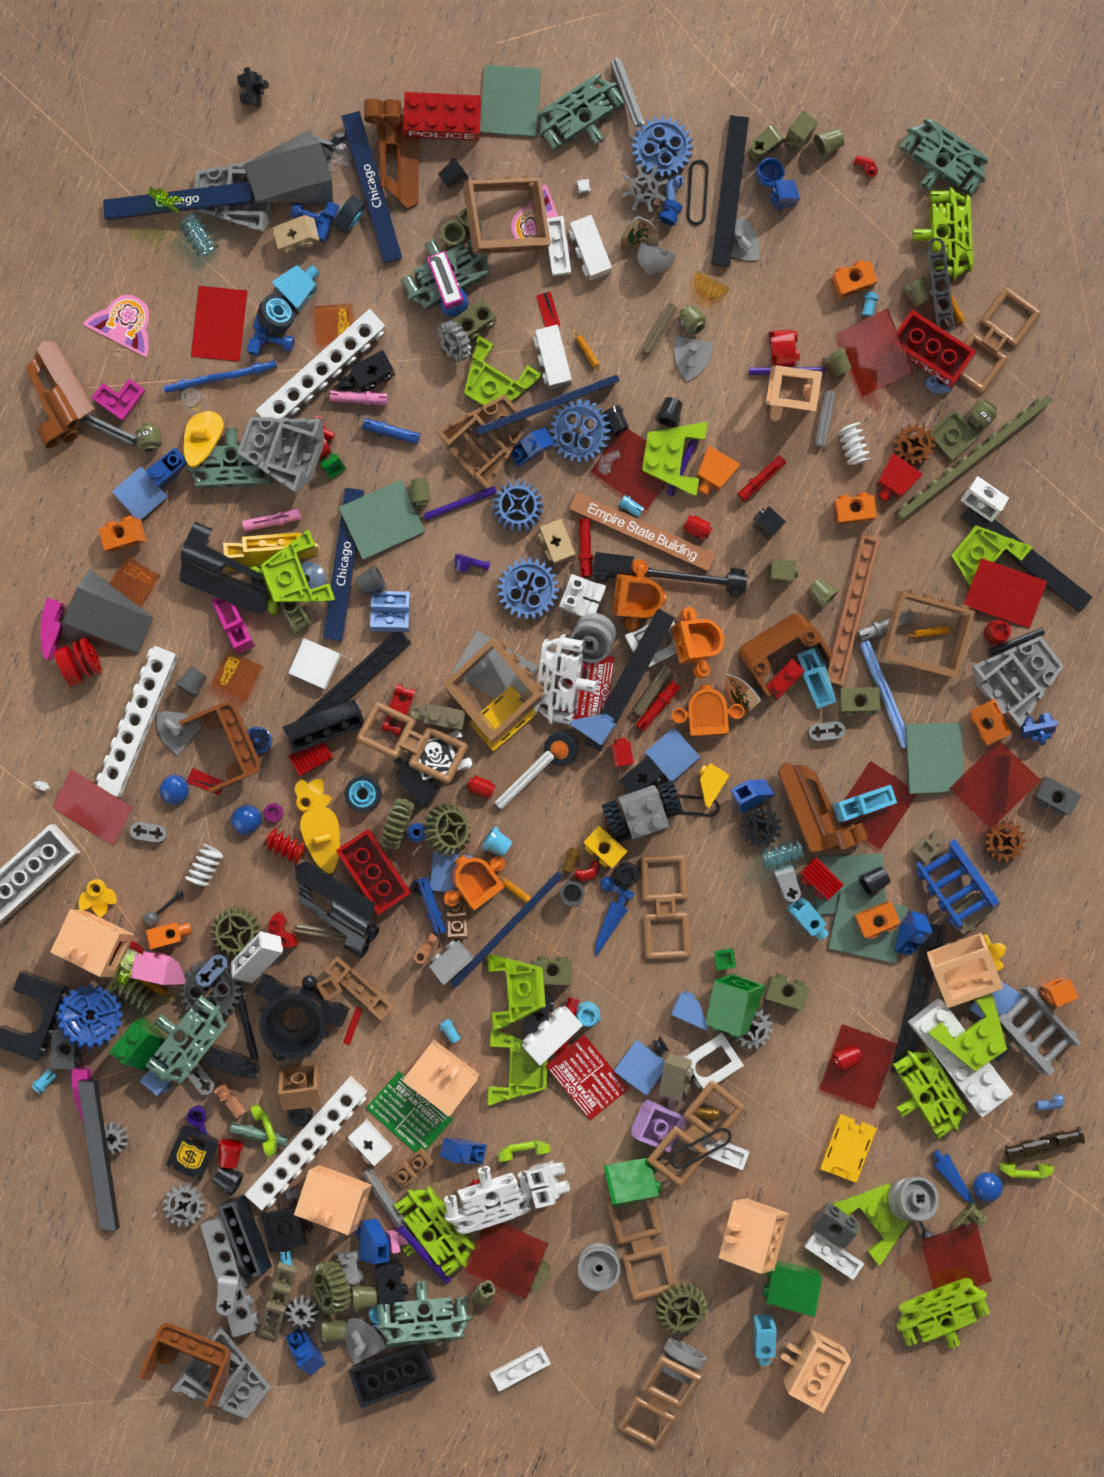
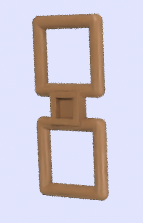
M1008 287L1003 288L980 320L981 325L989 330L986 336L982 339L977 334L971 333L964 342L969 347H971L973 342L998 359V361L981 384L965 372L960 379L979 393H984L1008 360V357L999 351L1001 346L1006 342L1016 348L1039 318L1041 311ZM1006 297L1031 314L1015 338L989 321Z
M375 702L356 738L357 742L393 759H397L402 749L413 754L409 761L410 767L446 784L451 783L468 745L430 726L425 729L423 735L412 731L416 723L415 719L379 702ZM379 711L406 723L394 750L366 738ZM430 736L459 748L446 775L418 762Z
M683 854L642 856L640 858L643 902H656V913L643 916L645 958L647 960L689 958L691 956L689 914L687 912H676L675 901L687 900L686 857ZM678 862L680 893L649 894L648 864ZM682 920L683 951L653 952L651 921Z
M710 1081L685 1111L684 1117L691 1123L684 1132L677 1126H674L647 1159L648 1164L678 1187H682L707 1156L690 1164L680 1178L658 1162L657 1159L676 1136L688 1145L714 1131L693 1115L708 1095L714 1091L735 1107L721 1125L723 1128L729 1129L745 1109V1106L714 1081ZM718 1131L709 1137L718 1142L726 1131ZM704 1140L691 1146L692 1149L699 1153L697 1157L708 1152L700 1145Z
M609 1199L607 1207L617 1243L622 1245L631 1242L634 1252L622 1257L633 1301L661 1295L662 1291H668L667 1286L673 1288L676 1281L667 1248L665 1246L652 1248L650 1237L659 1235L662 1232L654 1199L646 1201L653 1228L625 1236L622 1233L617 1211L614 1209L611 1199ZM661 1255L668 1285L638 1292L630 1262Z
M661 1356L642 1385V1389L651 1394L650 1398L647 1401L639 1396L635 1397L618 1424V1429L654 1448H659L677 1420L675 1414L667 1411L668 1407L671 1404L679 1409H683L701 1382L702 1376ZM663 1366L692 1379L680 1400L652 1386ZM639 1406L667 1419L655 1439L628 1426Z

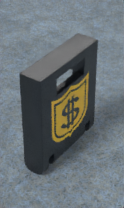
M184 1124L181 1127L166 1166L170 1167L173 1162L175 1163L173 1169L192 1178L197 1173L199 1174L197 1180L202 1181L219 1140ZM192 1136L205 1142L206 1145L201 1147L187 1139Z

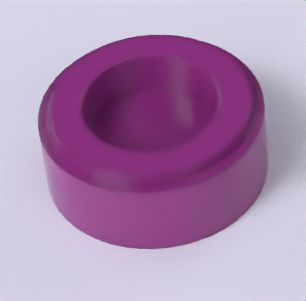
M272 803L265 807L264 817L267 821L274 823L283 818L284 811L279 804Z

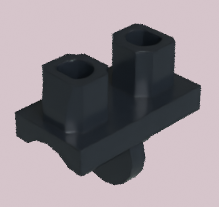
M249 67L244 68V73L237 76L239 86L242 88L246 87L247 92L240 93V102L244 105L252 104L260 107L262 106L261 95H264V89L269 87V82L263 80L262 75L251 71Z

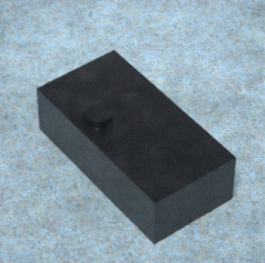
M426 1344L409 1345L354 1365L348 1370L360 1408L432 1383L437 1379Z

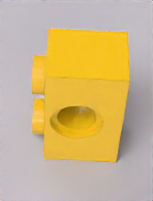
M599 825L583 842L586 845L584 849L591 855L597 854L600 857L598 861L605 868L608 866L613 868L627 853V850ZM601 843H607L610 847L606 854L599 852L598 847Z

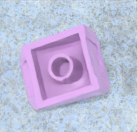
M646 1100L641 1104L639 1113L632 1125L631 1135L639 1141L657 1147L674 1126L683 1130L686 1118L671 1109ZM677 1136L667 1146L665 1151H672L679 1139Z

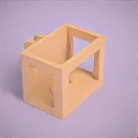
M776 365L771 366L765 403L766 405H771L770 419L772 421L780 420L783 407L816 411L822 372ZM782 376L808 379L803 389L804 401L779 398Z
M70 909L51 953L99 977H116L134 934L88 911ZM119 941H122L117 951V954L112 962V965L110 966L109 962L115 952V949Z
M982 933L965 939H958L956 942L947 943L945 946L927 952L947 1008L1004 989Z
M433 1039L406 1074L403 1082L446 1115L450 1116L478 1080L479 1073Z
M318 1165L308 1171L294 1215L349 1235L359 1227L372 1184Z
M747 1198L733 1201L719 1258L761 1274L775 1270L789 1213Z
M810 1329L801 1348L789 1342L786 1345L790 1351L797 1353L794 1359L788 1354L782 1353L781 1358L791 1364L783 1382L789 1395L824 1413L851 1359L844 1347ZM822 1342L832 1346L833 1348L837 1349V1351L823 1344Z

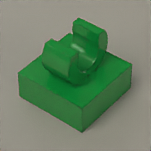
M333 453L330 454L331 457L326 461L324 459L321 460V466L331 480L347 469L338 455Z
M733 948L714 951L717 970L736 968Z

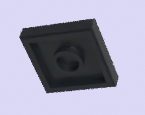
M297 1206L261 1214L270 1252L308 1244L303 1220L301 1217L294 1215Z

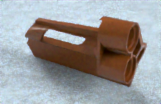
M366 99L364 101V121L377 125L381 187L392 193L399 203L409 209L418 204L419 138L403 137L404 115L401 114V102L399 100L387 99L382 102L379 99ZM387 154L395 156L398 160V184L386 175Z
M43 340L37 349L34 359L28 364L26 370L49 417L48 421L37 428V433L46 448H53L61 441L64 443L74 441L78 437L76 428L79 420L93 412L94 407L57 343ZM41 368H43L54 387L49 391L45 390L37 376Z
M782 764L777 773L809 852L843 850L868 839L861 821L844 827L837 821L834 809L815 771L804 765ZM807 780L812 781L821 802L819 809Z

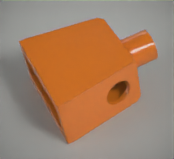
M708 446L697 474V478L702 481L698 491L708 495L712 487L720 490L737 471L740 464Z
M175 922L148 929L146 934L150 949L182 941L181 937L192 934L189 923L178 926V923ZM174 930L175 936L168 937L166 932Z

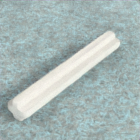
M546 751L495 801V804L500 809H503L554 759L553 754L550 751Z

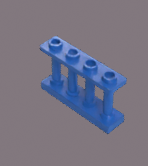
M956 839L949 842L948 853L929 865L923 867L920 862L916 863L917 870L915 872L920 880H925L927 883L926 888L930 895H935L939 900L937 904L942 912L946 911L950 916L948 920L953 928L957 927L959 931L962 930L963 924L961 921L985 906H990L992 911L999 907V900ZM951 859H957L960 864L959 868L934 883L928 874ZM962 875H968L971 879L970 884L945 899L939 889ZM974 890L981 893L980 901L957 915L950 906Z

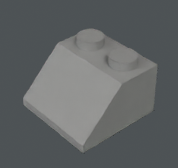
M452 940L445 947L446 952L442 955L438 953L430 960L432 964L429 967L443 985L474 958L473 954L460 940L457 942Z

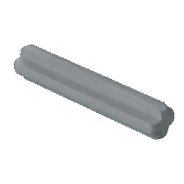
M826 391L824 394L815 445L818 447H824L826 444L835 392Z

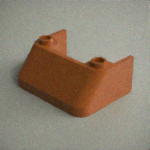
M800 613L788 616L743 644L738 650L740 660L757 687L761 690L764 698L771 695L761 679L770 672L771 668L766 657L799 637L800 641L809 647L817 644L826 660L833 657L818 630Z
M226 701L179 721V724L184 727L202 720L204 726L209 730L223 728L237 762L231 764L226 769L227 781L209 788V793L213 794L239 783L260 770V760L238 708L234 703Z
M162 1324L158 1328L138 1378L151 1381L158 1362L171 1364L180 1352L212 1366L209 1379L213 1386L205 1406L217 1408L229 1378L230 1349L223 1344L174 1324Z

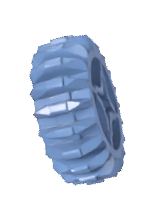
M515 480V486H512L509 481L507 482L508 489L503 485L501 486L503 493L496 491V495L500 498H493V502L498 503V505H493L492 509L499 510L494 513V517L501 516L498 519V523L500 524L505 521L503 525L505 529L510 524L511 531H514L515 526H518V532H521V526H524L527 531L529 530L528 523L533 527L535 526L533 519L540 521V517L536 514H543V510L538 508L544 506L543 502H538L542 499V495L535 496L539 490L536 488L531 491L533 487L531 483L526 488V481L524 480L521 486H518V480ZM520 491L527 495L517 498L511 493ZM507 497L511 503V506L508 509V511L504 513L502 510V504L504 499ZM532 499L534 509L532 514L529 515L525 506ZM514 501L515 503L518 502V504L519 502L522 503V510L514 509ZM515 514H519L525 519L521 521H515L510 519L509 517H512Z

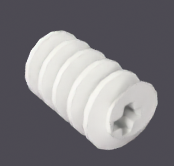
M860 422L845 426L838 432L839 436H844L840 439V442L846 443L842 449L849 450L845 453V457L850 458L847 461L848 465H858L871 460V458H865L870 452L863 451L867 444H861L865 436H858L863 431L862 429H856L861 424Z
M203 843L206 850H199L203 856L195 857L199 863H192L196 869H189L188 871L192 876H185V879L199 886H208L209 882L206 879H212L213 876L210 872H216V868L213 865L218 866L220 864L216 858L222 859L223 855L214 847Z

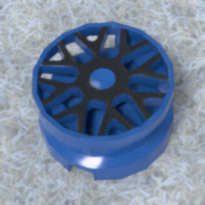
M252 727L247 730L257 754L265 753L272 745V736L268 730L262 727Z

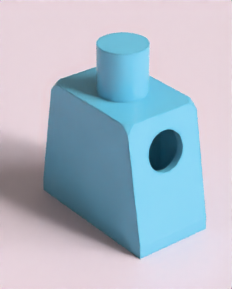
M297 265L275 279L272 284L300 313L318 289L313 279L320 272L313 265L305 272Z
M801 896L786 908L812 937L816 935L819 940H823L829 934L824 928L827 923L812 905Z
M753 1315V1348L755 1356L758 1358V1364L762 1366L769 1365L770 1358H775L776 1327L773 1315Z

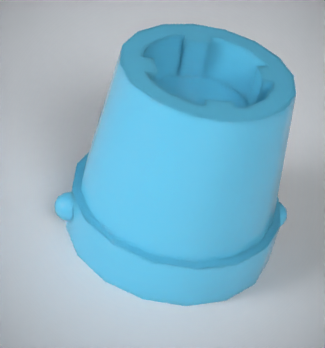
M493 827L481 848L483 851L492 852L503 858L510 848L512 841L499 832L498 827Z
M583 1002L578 1005L575 1017L584 1027L594 1026L601 1020L599 1009L594 1003Z

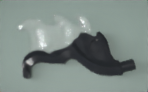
M346 133L334 135L333 139L329 141L317 137L321 142L330 172L338 173L334 165L354 168V165L349 163L353 156ZM375 148L371 150L373 157L375 155Z

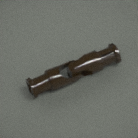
M1079 1126L1072 1131L1065 1132L1063 1130L1041 1136L1038 1140L1028 1139L1013 1146L1005 1145L1004 1148L1008 1161L1013 1162L1014 1159L1022 1157H1034L1041 1151L1042 1153H1050L1069 1148V1145L1085 1144V1137ZM1047 1137L1055 1139L1056 1146L1053 1149H1050L1051 1143Z

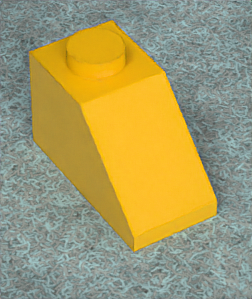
M711 763L707 766L703 765L698 773L700 775L698 782L704 807L707 809L710 808L730 776Z

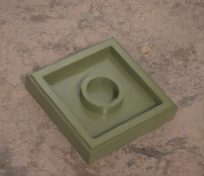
M956 409L952 410L933 427L929 435L930 437L935 436V440L932 443L936 444V447L950 462H953L980 437Z

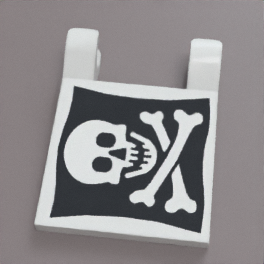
M461 730L447 734L458 740H462L463 737ZM432 738L428 740L418 762L446 774L455 757L452 745L438 738ZM471 759L461 760L457 771L471 768ZM420 771L423 781L433 778Z

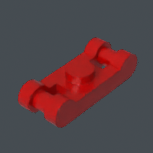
M397 684L389 707L408 715L416 690L412 688L409 690L403 688V685ZM400 695L407 697L405 702L399 700ZM386 715L381 731H390L399 737L404 722L398 720L397 726L390 724L393 717Z

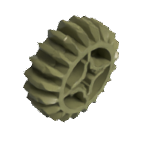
M401 798L395 800L381 836V845L393 850L400 848L412 818L414 803Z
M441 804L428 811L429 815L424 817L427 822L422 824L426 827V830L422 833L427 836L424 841H429L428 847L433 848V852H439V855L451 856L466 848L465 844L470 842L467 837L472 835L469 833V829L472 826H469L467 823L470 819H465L466 812H461V808L455 807L453 804Z
M234 906L233 911L231 907H227V914L221 910V917H214L218 923H211V926L216 928V930L210 931V934L216 935V937L211 938V941L217 940L218 943L214 945L215 948L222 947L219 953L222 954L227 950L226 957H230L233 952L235 958L254 939L256 934L260 931L263 932L256 929V927L261 926L260 922L256 924L254 922L258 919V916L251 918L252 910L245 914L246 907H242L240 912L238 906ZM234 916L245 919L249 925H239ZM229 918V930L221 933L223 923ZM234 927H236V929L239 930L245 929L238 933V937H236V935L233 934L228 935L229 933L235 930ZM251 930L250 939L244 946L243 935ZM223 939H233L238 948L229 946Z
M327 1261L317 1265L311 1274V1289L314 1292L313 1296L316 1298V1303L319 1304V1308L323 1310L324 1314H340L349 1308V1303L351 1302V1287L348 1284L349 1280L346 1278V1273L334 1261Z
M683 1281L680 1286L677 1283H674L673 1288L667 1286L668 1291H662L661 1293L663 1297H657L658 1304H656L655 1308L659 1323L665 1330H670L673 1334L676 1331L680 1335L683 1331L689 1334V1329L696 1331L695 1326H702L701 1320L706 1319L705 1313L708 1312L705 1295L697 1286L694 1287L691 1283L686 1286ZM691 1298L695 1300V1308L690 1305ZM668 1309H671L673 1312L672 1318L668 1316Z

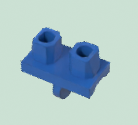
M1050 713L1041 714L1039 716L1040 723L1034 724L1031 716L1026 717L1025 722L1022 724L1021 738L1031 737L1032 742L1039 741L1041 746L1046 745V739L1052 738L1051 733L1056 732V727L1058 726L1057 720H1053Z

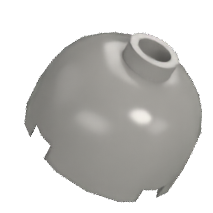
M640 242L637 260L640 266L645 269L644 273L655 276L656 273H665L672 267L676 254L657 246L650 247V244Z

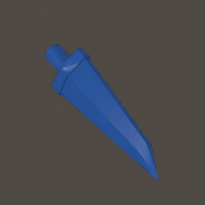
M620 895L617 903L611 901L609 904V909L595 943L596 957L628 911L627 908L623 907L627 898Z
M938 1149L935 1150L932 1154L937 1162L933 1166L964 1200L975 1204L950 1155L947 1153L943 1156Z

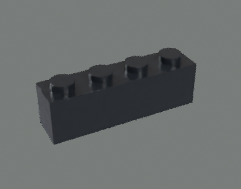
M353 699L282 726L287 743L294 754L362 728L364 719L360 708Z
M245 1194L229 1198L219 1205L218 1208L245 1279L262 1275L272 1267L248 1200Z

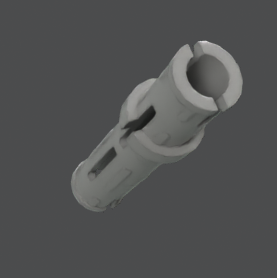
M911 609L900 614L897 627L915 620V617H912L914 614ZM890 618L879 623L874 622L872 626L857 631V634L860 635V641L864 642L872 637L882 636V633L887 631Z

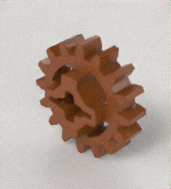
M918 423L913 428L908 424L907 430L902 427L900 429L902 434H896V438L899 440L893 443L898 445L894 452H900L898 456L900 458L904 457L905 462L911 461L912 466L915 461L919 465L922 464V459L928 461L927 454L933 455L934 452L930 449L936 447V444L931 443L935 440V436H929L932 431L928 430L926 432L925 425L918 428ZM911 432H917L916 435L913 436L907 435ZM923 436H924V437L926 438V440H927V446H926V444L923 443V440H922V437H923ZM918 441V446L912 448V443L910 442ZM902 443H903L904 445H906V448H907V452H906V453L904 452V450H903V448H902ZM914 453H923L922 455L917 457L912 456Z
M1002 821L1001 825L995 822V828L988 827L990 833L984 834L988 837V840L983 841V843L988 844L985 851H991L989 856H996V861H1000L1002 858L1004 862H1008L1009 858L1015 861V855H1022L1020 849H1026L1022 846V843L1027 842L1026 839H1022L1025 832H1019V825L1013 827L1014 822H1009L1008 825L1006 821ZM1004 828L1009 829V831H1007L1005 834H1003L999 830ZM1002 838H1008L1006 840L1008 845H1002L1004 842ZM1004 849H1007L1011 853L1001 854L1000 852H1003Z

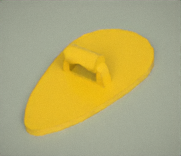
M206 411L198 413L187 423L184 435V455L191 468L200 465L210 455L220 439L224 429V422L221 416L215 412Z
M314 806L303 814L300 821V830L304 842L317 865L326 873H333L339 859V855L336 852L340 848L338 819L329 808Z

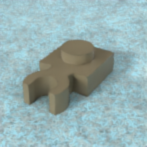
M938 829L931 833L930 839L924 836L911 849L924 863H927L939 851L936 845L944 843L947 839L945 836L940 840L936 838V834L939 833Z

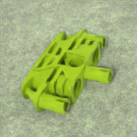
M949 187L947 191H930V203H948L944 207L943 204H939L937 207L936 204L931 205L929 208L930 229H913L912 236L914 237H912V241H928L932 238L942 239L945 244L947 264H951V266H948V274L952 281H954L958 275L966 270L970 272L973 268L970 196L966 195V197H963L955 192L952 187ZM956 201L962 202L963 206H957ZM936 231H942L945 237H939ZM933 241L931 243V250L933 252H938L941 249L940 242ZM937 260L934 262L933 265H935L937 262L938 265H942L943 263L942 261ZM959 261H964L965 265L959 266ZM933 266V269L939 272L943 269V266Z
M925 1049V1052L912 1053L907 1051V1056L892 1064L912 1097L896 1107L900 1115L904 1118L907 1114L918 1108L926 1122L931 1127H934L932 1131L935 1132L934 1134L938 1139L953 1129L957 1132L961 1117L964 1113L967 1115L968 1111L942 1067L929 1049ZM927 1058L928 1061L922 1064L919 1060ZM928 1088H931V1090H932V1092L934 1093V1095H933L929 1090H927V1089H928ZM926 1093V1098L920 1101V1096ZM959 1108L957 1114L953 1115V1110Z
M427 1186L426 1190L414 1191L409 1189V1194L394 1205L396 1209H399L398 1212L400 1214H403L415 1203L418 1205L415 1207V1210L412 1209L409 1215L407 1213L403 1218L415 1234L417 1242L422 1247L424 1246L437 1265H440L442 1260L445 1261L447 1256L455 1255L450 1261L441 1266L443 1272H446V1276L449 1277L450 1274L462 1265L466 1268L471 1249L475 1250L472 1240L467 1234L459 1233L456 1230V1226L445 1219L444 1216L447 1213L446 1205L431 1186ZM430 1195V1199L426 1202L421 1198ZM437 1229L441 1233L439 1236H437ZM426 1231H430L433 1233L434 1237L432 1239H426L423 1236V1233ZM409 1244L402 1247L404 1252L407 1251L406 1255L408 1257H411L416 1252ZM465 1244L466 1248L461 1252L459 1247Z
M963 1278L901 1303L899 1306L901 1315L896 1329L902 1331L907 1346H912L910 1338L913 1340L914 1345L918 1342L913 1327L916 1326L918 1334L924 1343L945 1335L949 1348H955L953 1341L958 1347L960 1341L955 1330L977 1322L971 1304L974 1303L979 1317H985L983 1311H985L986 1316L989 1315L990 1310L985 1301L987 1293L973 1286V1281L970 1278Z

